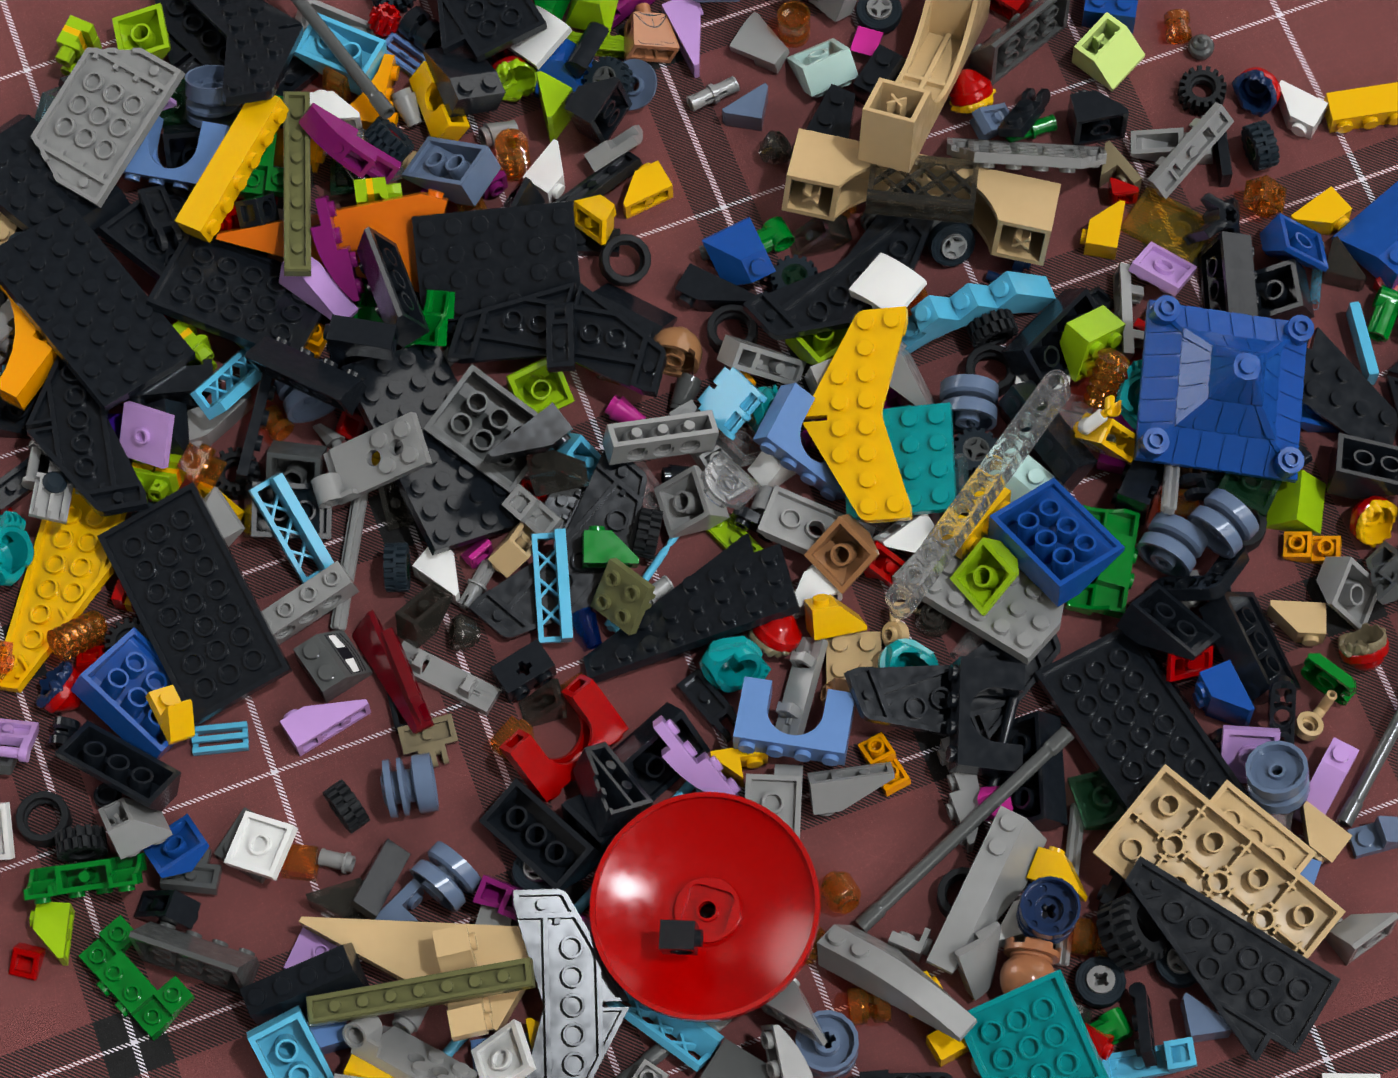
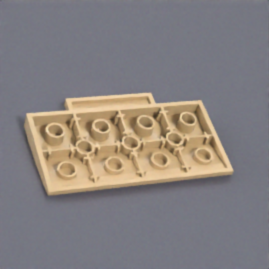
M1166 764L1092 852L1125 880L1141 856L1307 959L1346 912L1300 874L1317 852L1228 780L1222 784L1209 800Z

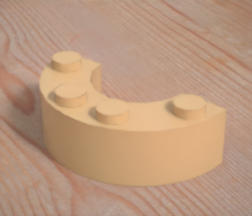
M466 924L432 931L441 973L477 967L474 950H478L475 933H469ZM489 996L447 1003L448 1021L451 1037L454 1042L489 1034V1030L493 1029L492 1008Z

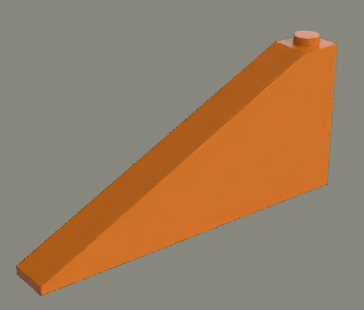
M428 189V193L419 192L337 208V216L333 217L335 227H340L343 243H339V247L350 246L351 251H356L357 253L364 229L367 227L374 229L397 244L415 292L420 293L412 216L445 213L449 198L443 197L444 193L441 191ZM318 212L311 214V227L320 224ZM284 219L258 226L220 231L216 236V240L284 257ZM311 233V257L320 262L325 268ZM355 267L357 277L367 279L360 268Z

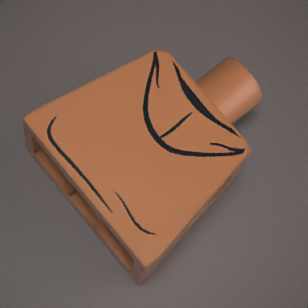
M648 3L636 5L635 12H632L624 26L625 60L640 59L647 62L671 63L680 46L667 15L651 13Z

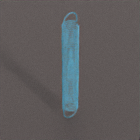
M1312 269L1311 287L1313 288L1310 289L1311 301L1317 299L1318 303H1320L1321 294L1319 293H1321V275L1323 271L1314 273Z

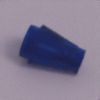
M590 607L572 613V627L587 650L595 649L602 644L596 613L592 612Z

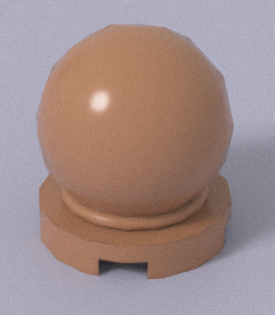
M1014 937L1007 938L1003 953L1009 959L1003 964L1000 972L1001 991L1004 994L1054 972L1055 970L1052 965L1060 962L1062 949L1056 948L1054 950L1053 943L1043 939L1025 937V942H1015Z

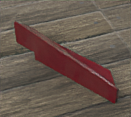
M373 610L367 612L353 632L352 637L411 731L416 734L434 726L400 639L392 627L386 630L383 629L380 620Z

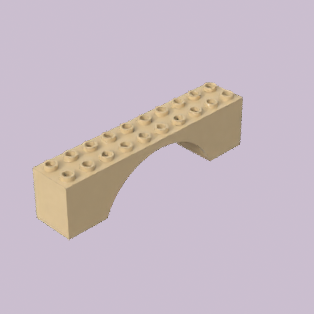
M925 0L913 44L900 74L895 81L879 77L862 109L858 160L897 171L910 172L988 20L990 0Z
M799 128L786 176L781 210L834 221L840 214L857 204L876 198L889 197L894 189L905 182L921 199L942 205L966 219L983 237L990 255L1040 266L1044 265L1061 184L923 154L918 155L910 172L906 173L858 160L859 141Z

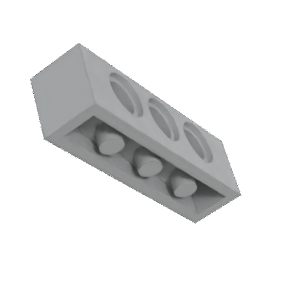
M712 410L607 424L602 444L609 465L712 451L714 450L719 430Z
M336 561L264 609L262 613L280 645L360 591L344 567Z

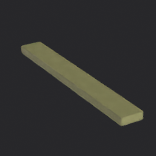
M283 91V102L289 109L287 118L283 123L284 276H311L310 136L299 124L300 118L310 107V92Z
M528 957L306 997L308 1025L316 1027L536 988L533 960Z

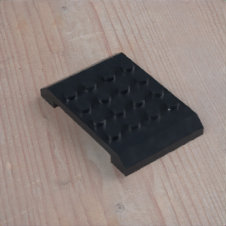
M19 114L0 126V212L21 230L26 231L72 205L97 235L100 226L130 205L123 191L116 185L100 208L56 182L50 167L44 161L39 148L31 138L39 122L30 115Z

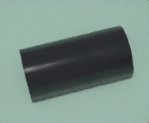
M590 22L565 63V68L570 74L578 79L582 77L609 32L607 27L597 22Z

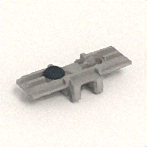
M31 440L28 446L30 455L26 476L21 481V485L24 488L33 490L28 516L66 524L73 486L50 460L48 473L38 472L41 454H45Z

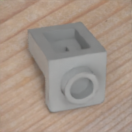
M925 927L920 941H916L915 937L907 932L900 931L898 933L892 931L888 944L901 951L907 958L919 963L922 954L927 956L933 944V940L930 939L931 929Z

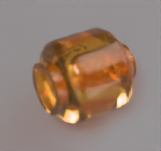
M845 871L830 872L823 878V882L820 885L821 897L832 912L847 914L858 907L861 890L850 873Z

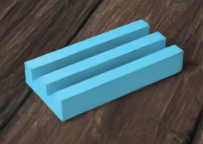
M247 721L194 726L195 736L192 738V753L194 756L249 751ZM242 731V732H238V733H228V734L199 736V735H204V734H214V733H224V732ZM243 739V743L199 747L200 743Z

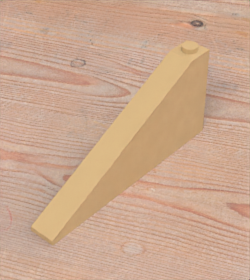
M301 916L299 920L303 928L336 946L352 943L359 959L398 980L441 973L432 931L461 925L458 923ZM466 924L469 933H475L478 950H474L477 966L528 958L519 926ZM526 990L489 996L493 1029L490 1031L495 1033L507 1024Z

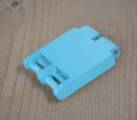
M724 367L713 380L717 385L715 389L709 385L697 399L701 403L698 409L700 411L712 410L717 427L733 441L736 438V432L746 421L749 422L752 419L751 414L761 402L765 403L768 398L739 370L734 367L730 370Z

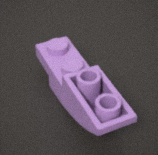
M661 715L653 721V728L667 744L661 750L662 757L681 777L703 792H721L740 796L738 792L741 791V788L732 777L727 779L721 772L724 767L714 755L709 757L706 752H703L696 758L697 751L688 740L683 742L677 735L680 733V730L671 719L666 721Z

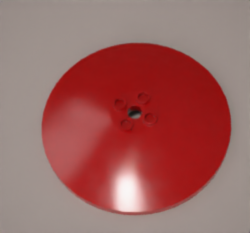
M694 792L678 795L663 800L639 813L620 830L607 847L595 872L590 895L592 935L601 960L621 988L645 1007L670 1018L684 1021L716 1022L732 1019L754 1011L774 999L795 979L803 968L812 951L820 924L821 894L819 882L812 860L799 837L787 823L766 807L741 796L721 792ZM705 904H713L716 907L715 914L710 918H704L700 914V910ZM660 920L696 921L699 929L703 930V946L698 947V955L662 954L659 950Z

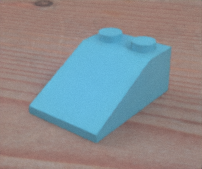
M318 13L372 81L380 67L384 54H387L386 40ZM309 24L294 55L340 88L360 95L363 91Z
M299 1005L246 1032L247 1039L268 1078H334Z

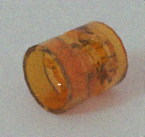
M791 0L785 2L777 11V36L789 48L801 47L810 38L811 13L809 8L800 1Z
M1079 917L1073 929L1071 953L1087 955L1091 951L1095 957H1109L1101 944L1097 924L1093 923L1091 918Z
M860 987L847 988L849 1019L854 1025L867 1024L870 1019L875 1023L891 1022V1006L888 1002ZM868 1003H873L875 1005L869 1007Z

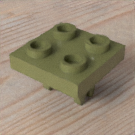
M612 558L608 561L590 606L628 635L636 634L645 611L652 606L649 601L656 596L653 594L655 586L619 559Z

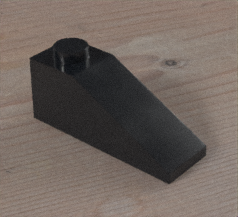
M691 263L675 287V300L678 304L686 309L692 308L699 312H714L721 306L729 304L743 306V303L756 295Z

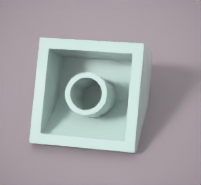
M834 38L787 57V61L803 91L811 97L826 95L831 84L845 87L859 76L850 48Z
M1015 443L1001 455L986 475L1011 490L1010 503L1050 479L1055 478L1054 475Z

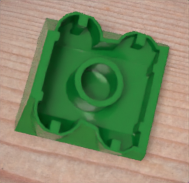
M1320 653L1308 654L1304 661L1305 666L1301 669V675L1309 684L1324 695L1328 690H1334L1337 693L1335 702L1346 706L1351 698L1356 695V680Z

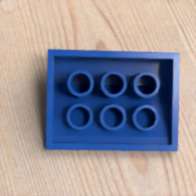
M1398 181L1332 237L1335 243L1376 279L1380 276L1386 287L1391 289L1398 285Z
M1055 478L1043 483L989 516L988 537L1002 541L1018 559V568L1057 607L1080 594L1125 550V547Z
M133 627L79 675L71 691L124 741L151 756L160 759L176 744H168L146 699L148 692L170 686L172 683L152 643Z

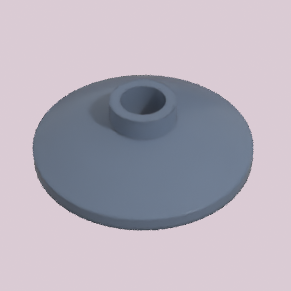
M629 59L624 61V63L629 66L628 69L632 70L633 75L631 77L634 78V83L630 85L633 87L632 92L628 91L627 93L632 102V106L628 111H634L645 107L654 97L657 89V76L652 66L640 59ZM639 83L638 89L634 91L635 84Z

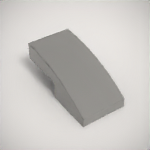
M519 483L501 504L535 533H553L554 529H558L564 522L562 518Z

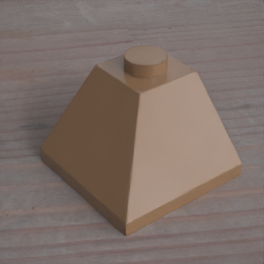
M850 513L839 516L804 554L841 594H844L880 555L870 533Z

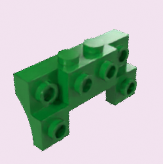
M277 132L274 135L273 142L263 153L259 165L254 168L248 178L246 187L237 198L247 199L274 193L275 197H284V168L273 167Z
M363 283L365 293H362V298L357 301L358 313L352 318L383 323V320L375 310V306H377L376 301L369 293L367 283ZM427 290L425 308L422 312L430 332L403 348L417 344L429 346L447 345L448 319H454L455 292Z
M1083 505L1125 547V550L1080 594L1065 602L1064 609L1086 615L1096 612L1120 619L1126 610L1128 590L1131 589L1134 582V573H1131L1132 564L1136 562L1138 550L1135 548L1140 513L1128 509H1102Z
M139 853L136 856L120 859L118 856L30 869L28 885L23 889L24 899H34V904L51 902V896L68 893V898L86 896L85 891L95 889L96 895L111 893L114 887H118V892L136 890L135 884L143 883L142 871L147 870L145 853Z
M119 915L99 932L100 937L78 956L99 980L96 985L106 997L112 994L117 1000L114 1005L124 1017L130 1014L149 1037L155 1041L169 1028L174 1019L195 997L176 976L171 978L159 990L149 982L124 954L133 945L128 936L130 931L134 929Z

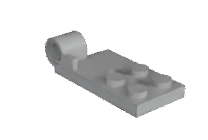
M409 412L329 449L328 452L323 454L329 473L313 478L311 484L318 507L330 508L345 504L432 464L417 413ZM398 441L403 443V451L400 455H396L394 451L395 444ZM378 451L381 457L380 462L374 466L372 464V455Z
M777 485L774 487L760 486L750 509L763 515L757 532L766 539L778 544L780 543V545L801 554H805L822 536L812 534L809 530L810 526L820 528L823 534L839 516L845 515ZM857 520L873 537L876 528Z
M775 764L774 775L746 773L745 798L766 807L778 815L800 839L803 765Z
M378 1016L352 1020L342 1030L345 1043L352 1048L351 1054L394 1078H479L477 1071L470 1068L467 1064L448 1056L443 1051L430 1046L396 1026H382Z

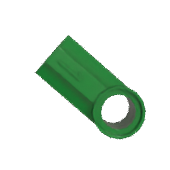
M781 216L769 219L764 223L762 229L757 230L767 253L772 250L776 252L784 251L795 242L794 236Z
M1381 285L1373 301L1372 307H1374L1367 329L1370 339L1386 342L1396 317H1398V291Z
M1120 1007L1105 1012L1097 1021L1089 1024L1104 1034L1110 1033L1115 1036L1111 1043L1113 1045L1128 1039L1134 1034Z

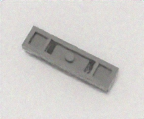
M1215 102L1201 119L1195 118L1189 124L1192 129L1166 158L1161 156L1157 160L1155 165L1158 168L1147 181L1160 197L1167 199L1234 123V120L1222 104Z
M1120 263L1113 276L1114 315L1126 324L1122 334L1123 339L1116 350V367L1122 368L1128 367L1129 361L1134 355V348L1142 349L1145 332L1133 329L1132 304H1140L1144 297V287L1131 284V272L1128 271L1130 264Z
M802 637L796 652L792 651L790 662L792 667L783 700L778 702L776 708L778 718L775 728L789 735L804 734L828 646L826 639L814 641L812 637Z
M403 641V649L417 681L485 715L489 714L501 693L499 688ZM424 661L429 662L425 670L422 672V666Z

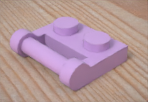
M0 718V745H8L0 746V757L16 758L19 762H29L32 747L39 733V722Z

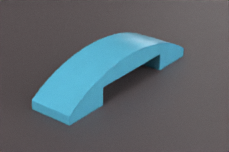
M1193 1037L1163 1041L1164 1044L1156 1045L1157 1066L1146 1067L1142 1056L1137 1057L1135 1049L1112 1053L1107 1061L1102 1060V1064L1109 1078H1154L1197 1067Z

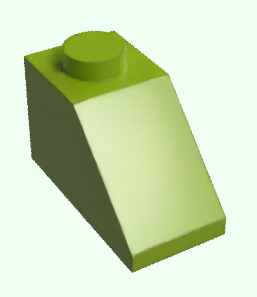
M62 902L36 904L35 910H31L30 927H33L37 936L63 966H68L75 916L74 908L71 903Z

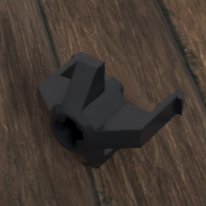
M1210 193L1205 194L1200 199L1207 209L1203 214L1204 225L1198 231L1186 234L1182 239L1189 246L1190 244L1210 239L1222 231L1240 234L1239 202L1235 197L1222 201Z

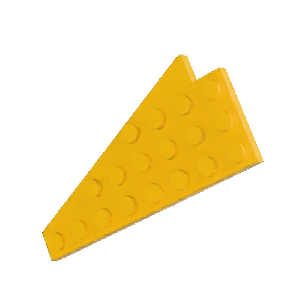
M73 488L67 523L63 524L42 519L33 547L34 557L31 564L27 567L0 655V690L17 693L23 691L115 570L97 536L125 521L127 513L100 516L80 494L75 493V488Z

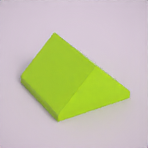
M161 3L112 18L118 50L142 48L162 60L171 50Z
M539 71L536 72L539 98L549 140L552 142L553 139L556 140L571 120L565 110V101L568 95L573 92V88Z
M547 357L506 376L508 391L537 413H540L552 402L560 409L575 401L563 372L548 373Z
M1303 469L1298 472V478L1295 483L1271 480L1266 528L1281 531H1312L1313 535L1320 536L1326 484Z

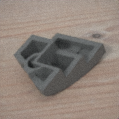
M1384 541L1366 559L1368 570L1371 572V581L1377 592L1376 598L1382 605L1398 600V549Z

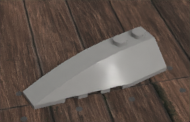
M1000 806L926 963L952 975L959 967L954 951L977 940L974 933L996 922L1024 890L1028 882L1026 877L1038 846L1044 848L1047 841L1027 818Z
M834 924L817 942L818 965L960 1042L977 1023V1019L901 951L853 925Z

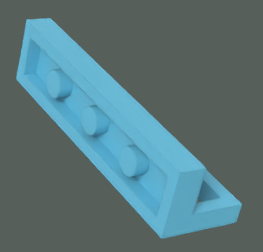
M242 348L190 393L209 420L227 411L261 380L262 373L258 372L253 365L247 363L245 358L247 352ZM232 366L240 368V378L233 376ZM218 378L226 381V390L219 389ZM203 391L211 393V405L202 395Z
M283 473L275 474L248 490L302 584L334 563ZM268 485L271 486L275 493L273 505L264 503L258 494V491ZM278 500H279L280 504L282 505V507L277 506ZM266 507L272 508L271 513H269ZM276 510L286 512L289 517L286 528L279 527L274 522ZM292 524H293L294 528L296 529V531L291 530ZM280 531L285 532L284 537L282 536ZM290 533L300 536L302 540L300 552L289 548L287 543ZM294 555L299 556L298 561L296 560ZM304 557L313 559L318 567L317 571L307 577L301 568Z
M566 528L554 529L553 533L531 534L538 640L541 644L572 642L573 627ZM553 539L554 551L546 558L538 551L537 540ZM554 555H555V565L550 561V559H551ZM539 557L544 561L540 566ZM546 564L556 571V578L550 585L540 578V571ZM555 583L557 584V592L552 588ZM541 585H543V586L546 588V589L542 592V594H541ZM548 591L558 598V605L552 612L542 605L541 600ZM557 610L559 613V619L554 616ZM542 611L548 615L544 621ZM550 618L559 625L560 636L544 637L543 626Z
M624 990L629 999L628 1003L631 1004L624 1017L627 1021L696 1072L713 1058L724 1038L723 1035L705 1022L684 1021L657 1013L639 1003ZM606 1002L608 1007H628L620 1002ZM642 1017L650 1018L654 1021V1024L647 1023ZM665 1034L673 1035L677 1038V1041L670 1040ZM688 1051H694L695 1053L700 1055L701 1058L697 1060L695 1057L689 1054Z

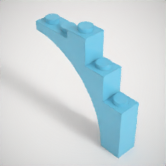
M1006 271L988 286L967 283L950 297L933 295L925 297L910 309L912 315L908 317V326L902 341L907 345L905 349L912 353L936 338L969 325L975 318L982 317L984 313L989 314L993 310L997 312L998 309H1009L1012 314L1039 313L1056 297L1046 276Z

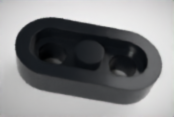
M736 505L731 514V517L734 519L733 523L737 527L744 530L751 529L757 532L763 516L742 505ZM757 532L758 537L768 543L773 542L769 539H766L762 534Z

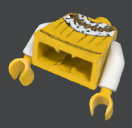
M1107 396L1103 410L1098 409L1093 414L1085 413L1082 419L1074 424L1075 438L1096 452L1132 463L1136 434L1113 418H1109L1120 415L1122 400L1114 403L1115 396Z

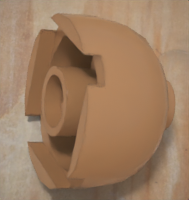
M679 326L664 328L654 336L653 339L664 347L667 356L663 374L681 377L682 373L693 371L694 374L697 373L703 351L700 340L687 328Z

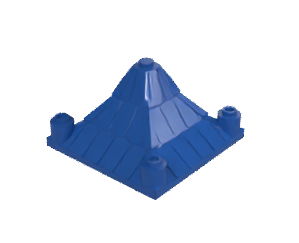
M1163 295L1157 300L1150 299L1147 302L1134 460L1295 483L1298 478V472L1303 468L1305 462L1304 456L1299 450L1306 348L1307 341L1314 333L1312 320L1304 315H1296L1288 321L1180 305L1175 297L1170 295Z

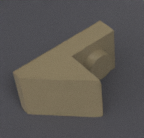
M1109 140L1105 143L1104 150L1107 152L1106 164H1103L1101 167L1099 187L1109 182V178L1116 177L1118 180L1137 186L1140 191L1142 177Z

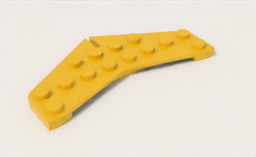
M906 306L862 310L855 315L813 395L815 400L804 419L827 418V420L803 422L804 427L856 513L866 523L912 520V505L883 420L885 400L902 337L905 336L908 326V309Z

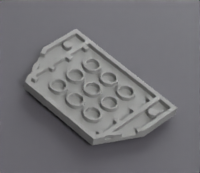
M86 48L31 135L44 161L50 167L56 182L101 208L185 76V73L142 48H133L132 50Z
M947 137L946 146L947 154L951 155L952 159L979 163V167L995 168V164H1005L1006 169L1021 170L1023 165L1032 166L1034 171H1048L1049 167L1059 168V172L1075 173L1076 169L1099 168L1100 165L1106 164L1107 159L1106 150H1104V147L1016 141L1010 143L1000 140Z
M934 544L931 547L923 548L920 554L914 553L892 576V583L1026 665L1032 661L1060 630L1065 603L1057 607L1020 569L1017 578L985 616L981 615L950 580V577L970 552L961 560Z

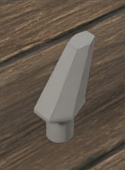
M321 423L313 426V429L328 447H336L342 444V441L345 439L344 436Z

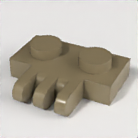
M452 714L432 718L434 726L416 734L411 731L408 725L398 727L397 730L404 755L416 752L418 754L430 752L434 768L439 766L436 755L442 754L444 765L449 764L445 745L458 742Z

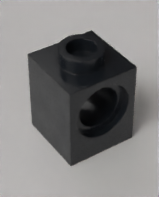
M274 193L234 202L240 228L263 225L280 219Z
M660 920L659 950L662 954L698 955V947L703 946V930L699 929L696 921Z

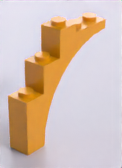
M384 54L380 67L372 79V83L394 107L391 97L394 93L392 86L394 81H398L400 66L396 65L395 55ZM364 92L350 104L360 113L362 130H358L357 136L361 139L362 133H365L376 118L380 116ZM394 112L388 120L390 123L393 122L396 127L398 124V113ZM283 128L277 130L273 163L274 166L284 167ZM310 137V172L317 173L319 164L324 163L326 152Z
M0 285V289L10 300L15 323L12 353L0 377V396L2 400L25 410L45 383L57 353Z

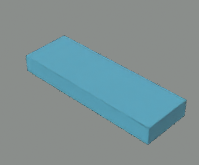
M1359 301L1349 303L1346 317L1361 372L1372 385H1375L1379 369L1361 304Z

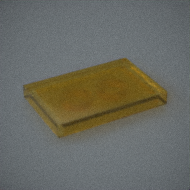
M1147 186L1121 226V231L1148 245L1152 241L1192 264L1208 241L1207 239L1187 246L1182 238L1186 234L1198 231L1204 225L1203 215L1170 197L1167 199L1160 197L1155 189Z

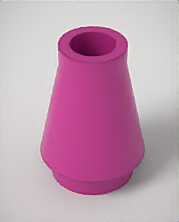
M615 395L605 410V413L609 415V419L619 423L646 419V416L641 414L624 396L619 397Z

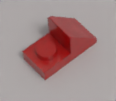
M874 541L880 555L864 571L865 577L879 579L896 593L904 594L905 590L892 583V576L902 567L905 561L879 541Z
M1211 645L1194 660L1168 653L1166 681L1173 682L1198 676L1199 672L1211 668L1213 664V646Z

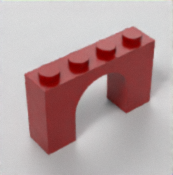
M580 674L561 691L578 715L581 725L579 740L568 754L559 758H548L534 738L520 729L498 747L527 786L545 802L559 796L562 788L570 781L576 780L573 769L585 747L606 742L609 746L621 740L623 733L629 729L595 681L583 674Z

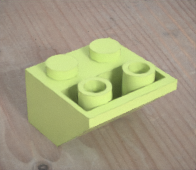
M1106 12L1074 46L1072 63L1113 92L1143 60L1145 53L1128 27Z

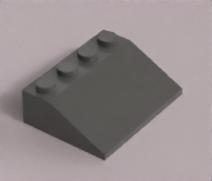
M1033 0L1027 10L1022 14L1017 13L1014 15L1008 25L1003 29L998 28L992 33L989 40L984 44L976 45L972 49L969 67L990 79L993 86L1067 27L1070 0Z
M471 364L423 428V430L508 493H511L518 483L521 482L541 455L536 454L486 464L484 458L490 450L538 413L473 364Z
M150 921L130 931L128 936L142 961L241 994L240 988L254 982L260 967L255 953L248 949L239 948L237 951L228 948L229 945L221 940L213 939L210 942L202 939V935L191 930H186V933L177 931L174 925L164 921H160L159 924Z

